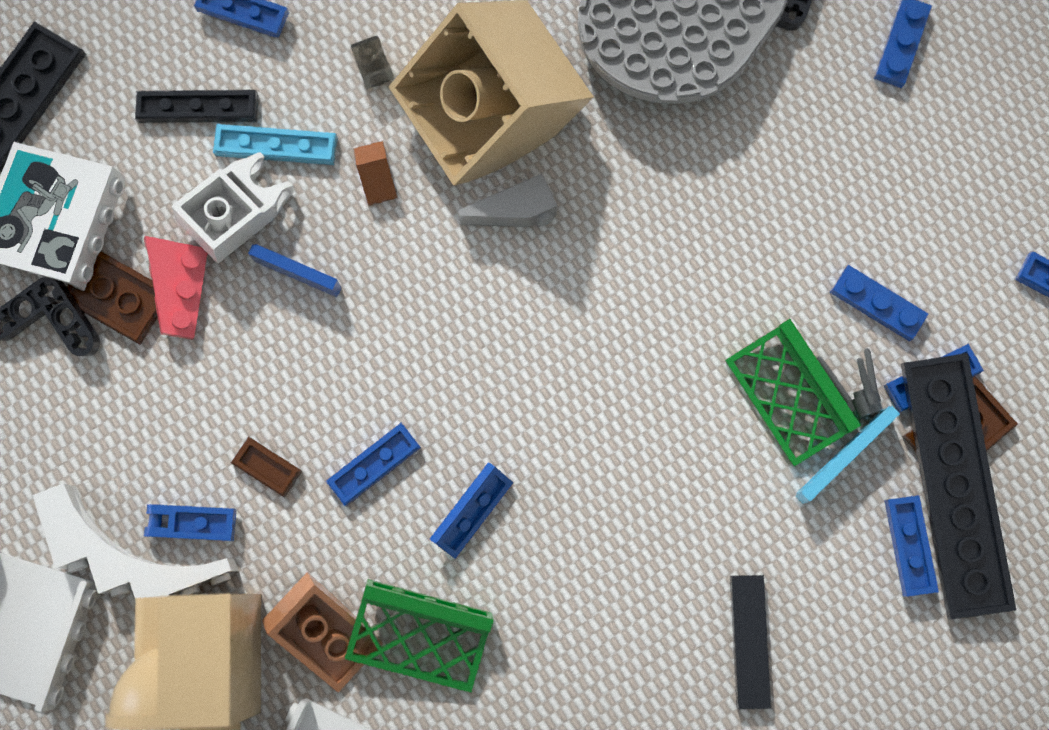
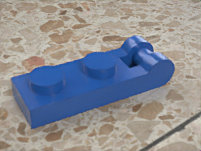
M147 504L146 514H149L148 527L144 528V537L234 541L237 509ZM162 515H169L168 528L161 527Z

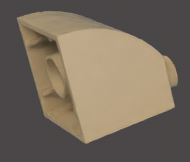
M527 0L457 3L389 86L391 92L454 186L491 174L543 145L556 136L594 98Z

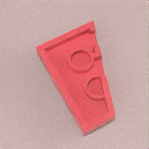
M145 236L144 242L155 293L154 299L161 335L193 340L208 253L199 246Z

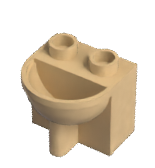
M210 594L135 598L134 662L125 670L114 688L109 712L105 714V728L115 730H241L242 721L261 713V594Z

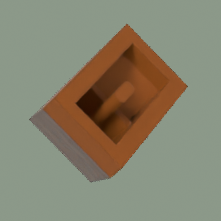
M383 141L354 148L356 166L368 206L397 199Z

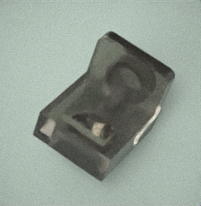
M378 36L370 37L350 46L366 89L383 85L395 79Z

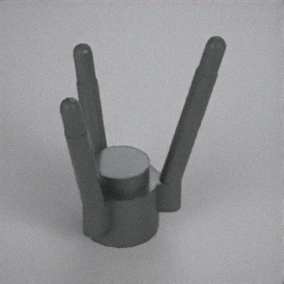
M869 348L864 350L867 371L863 359L857 358L859 374L864 389L853 393L855 399H851L824 359L818 356L817 360L851 411L856 410L858 418L883 410L880 404L881 398L877 389L874 365Z

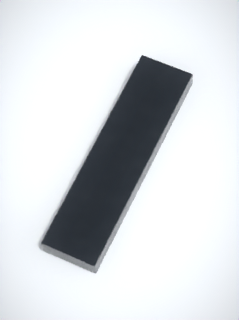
M256 90L136 91L135 120L138 123L257 122L258 93Z
M764 575L730 576L736 708L771 709Z

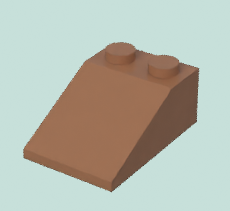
M308 572L262 620L268 636L338 693L364 665L344 659L356 616ZM363 623L361 624L359 633L366 630ZM368 634L356 641L353 652L367 656L376 651L377 648ZM377 637L380 645L382 646L384 643Z

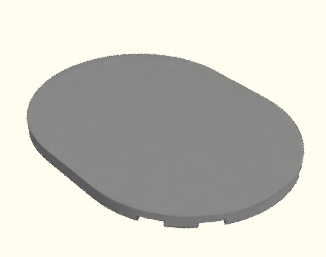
M581 0L578 13L579 40L587 60L595 71L616 89L632 97L654 103H689L710 97L722 91L742 74L778 24L786 7L787 0Z

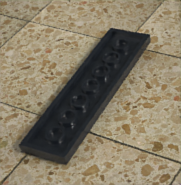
M968 353L902 363L901 369L947 619L953 620L1017 611Z

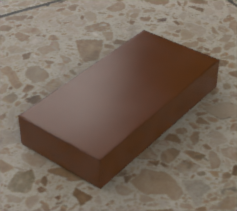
M249 436L231 461V464L282 497H286L302 473V470Z

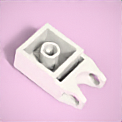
M261 152L232 162L223 170H217L171 206L176 221L217 264L276 218L283 204L294 193L293 185L289 181L267 188L254 184V180L266 164L265 156Z

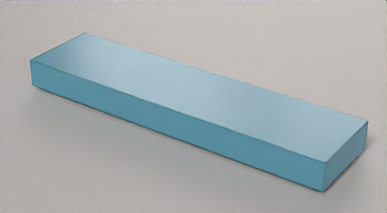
M216 124L213 154L221 157L247 158L261 152L265 156L264 160L334 165L338 137L336 133Z
M888 406L881 410L796 493V497L802 504L808 503L816 497L900 413L893 406Z

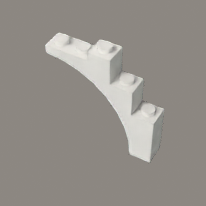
M61 484L32 495L55 569H68L69 573L90 566L98 594H111L113 598L130 592L131 586L135 598L179 596L178 594L181 596L194 595L200 592L199 586L211 582L212 586L223 584L231 580L230 574L239 571L235 559L230 558L204 565L176 567L160 565L135 556L114 543L98 528L85 510L75 486Z

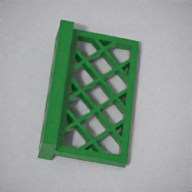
M791 319L786 320L771 332L725 360L793 466H796L861 426ZM774 337H777L783 346L781 359L763 355L765 343ZM761 346L759 354L751 353ZM786 352L792 361L785 360ZM744 356L758 358L754 376L741 373L734 362ZM761 359L780 363L776 381L758 377ZM784 364L798 368L801 373L798 385L780 382ZM745 378L753 380L752 388H750ZM803 379L806 380L810 388L802 386ZM757 381L775 385L771 402L759 400L756 397L754 390ZM779 386L797 389L793 407L775 403ZM801 391L815 394L818 399L816 412L797 408ZM762 404L770 406L769 415L763 408ZM821 405L828 415L820 413ZM774 407L792 411L789 429L775 426L771 420ZM796 412L815 416L811 434L792 430ZM818 418L832 420L838 432L829 438L815 435ZM779 431L788 433L786 441ZM791 434L810 438L807 451L798 457H795L789 447ZM814 439L822 440L821 443L812 447Z
M367 579L344 659L471 693L489 632H491L494 622L492 612ZM367 604L381 607L387 618L370 627L364 616ZM388 609L396 611V613L390 615ZM404 614L413 616L418 627L402 635L394 620ZM419 618L426 619L429 621L422 624ZM436 622L444 624L450 635L433 643L426 628ZM363 623L366 630L359 633L361 624ZM390 623L398 638L382 647L373 631ZM451 626L459 628V630L453 632ZM421 631L429 647L413 655L405 640ZM467 631L480 634L477 646L466 652L457 639L458 636ZM368 634L377 648L376 651L367 656L353 652L356 641ZM453 640L461 655L444 663L437 648ZM401 643L409 658L399 664L390 662L385 651ZM433 651L441 666L431 672L421 670L416 660ZM475 654L471 664L468 657ZM381 655L383 660L374 657ZM465 660L470 669L467 682L453 679L448 668ZM412 663L415 668L408 667L407 665ZM444 671L447 677L438 674Z

